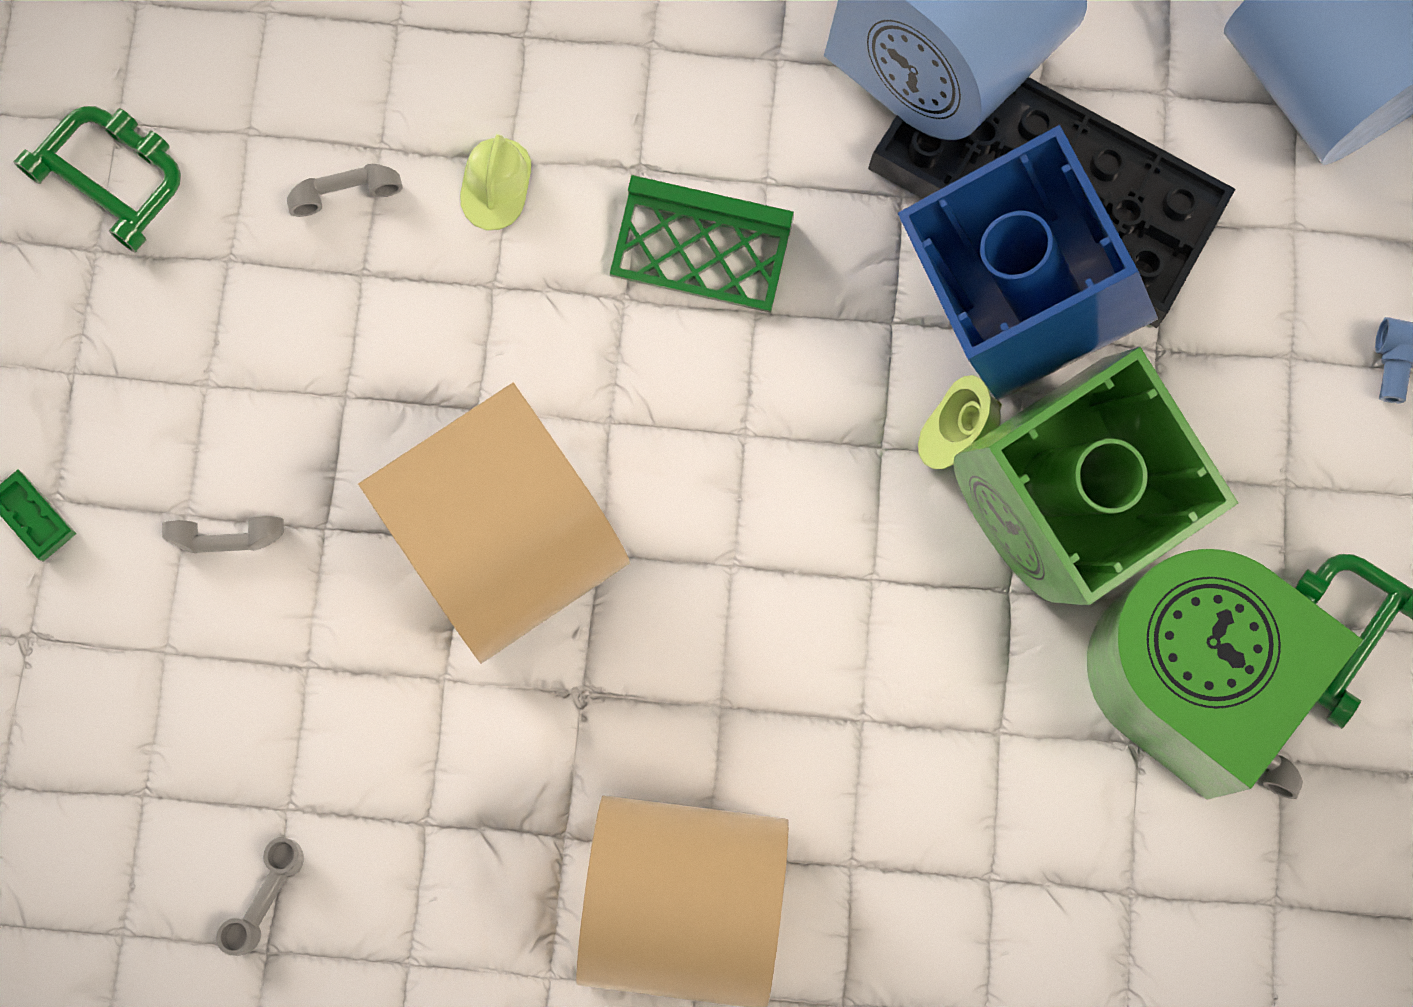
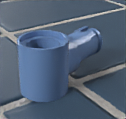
M1385 317L1378 328L1375 339V351L1378 354H1382L1381 362L1385 364L1379 400L1399 404L1406 401L1411 368H1413V322Z

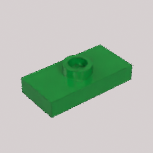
M19 469L0 484V516L38 560L44 562L77 534L30 479Z

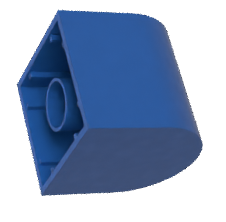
M1060 125L898 212V216L968 361L997 401L1158 320L1138 269Z

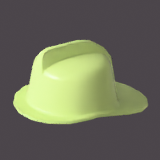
M496 134L495 138L480 142L472 150L465 167L460 200L465 217L474 226L484 230H500L511 225L521 215L531 175V159L527 150L518 142Z
M969 375L955 381L945 394L943 400L927 419L920 432L918 441L919 456L925 465L932 469H946L954 465L956 454L1000 426L1002 403L991 396L990 390L981 378Z

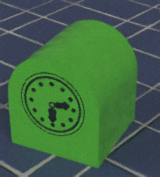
M1141 347L1098 360L954 457V471L961 492L989 541L1007 565L1031 590L1043 599L1053 603L1091 605L1239 504Z
M1198 549L1174 555L1155 565L1104 611L1089 641L1087 675L1094 699L1109 722L1128 739L1208 800L1250 790L1362 643L1363 639L1261 563L1231 551Z

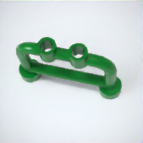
M83 106L74 109L64 117L33 153L24 149L13 161L20 171L38 184H41L51 171L117 217V222L110 228L109 232L117 241L134 253L147 240L142 234L143 230L175 195L181 181V172L178 164L166 153L170 148L169 144L154 131L150 130L145 137L134 131L138 126L137 121L121 108H118L113 115L97 106ZM93 122L98 124L116 141L126 144L152 166L155 165L163 171L164 180L138 211H135L56 154L84 123Z
M1338 554L1330 557L1319 567L1316 573L1307 569L1294 587L1317 604L1328 589L1333 578L1339 572L1351 571L1388 594L1361 634L1362 643L1317 701L1318 704L1330 711L1326 719L1341 729L1349 722L1362 701L1346 689L1397 613L1401 612L1413 620V589L1366 559L1354 554Z

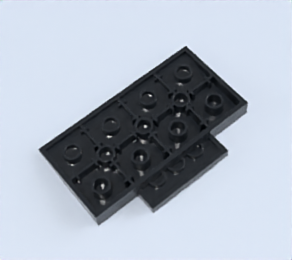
M1030 77L970 135L961 139L947 140L933 137L912 127L898 115L895 117L873 151L868 169L921 199L1060 125L1139 271L1158 317V320L1149 324L1155 328H1158L1168 314L1236 190L1232 186Z

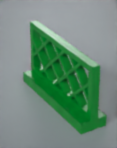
M631 175L627 203L610 269V276L771 313L792 229L794 211ZM635 207L653 210L660 223L639 235L632 224ZM660 212L672 214V216L664 220ZM682 217L693 219L700 233L680 245L669 225ZM700 221L713 225L705 229ZM722 226L733 228L741 242L720 254L709 234ZM665 229L676 248L655 260L644 241ZM631 230L633 235L635 236V239L627 243L629 232ZM741 230L751 232L754 234L745 238ZM763 235L779 239L776 254L762 263L749 245ZM705 238L716 257L695 269L684 250ZM640 244L651 263L637 272L622 269L624 253ZM745 247L756 267L735 278L724 259ZM680 253L691 273L678 281L667 279L659 265ZM720 262L731 282L719 290L709 289L699 275ZM774 263L770 278L764 268ZM655 268L656 272L660 277L648 275L646 273L650 272ZM760 272L769 285L765 301L747 297L740 283ZM695 278L700 286L688 284L687 282ZM735 287L740 295L727 293V291Z

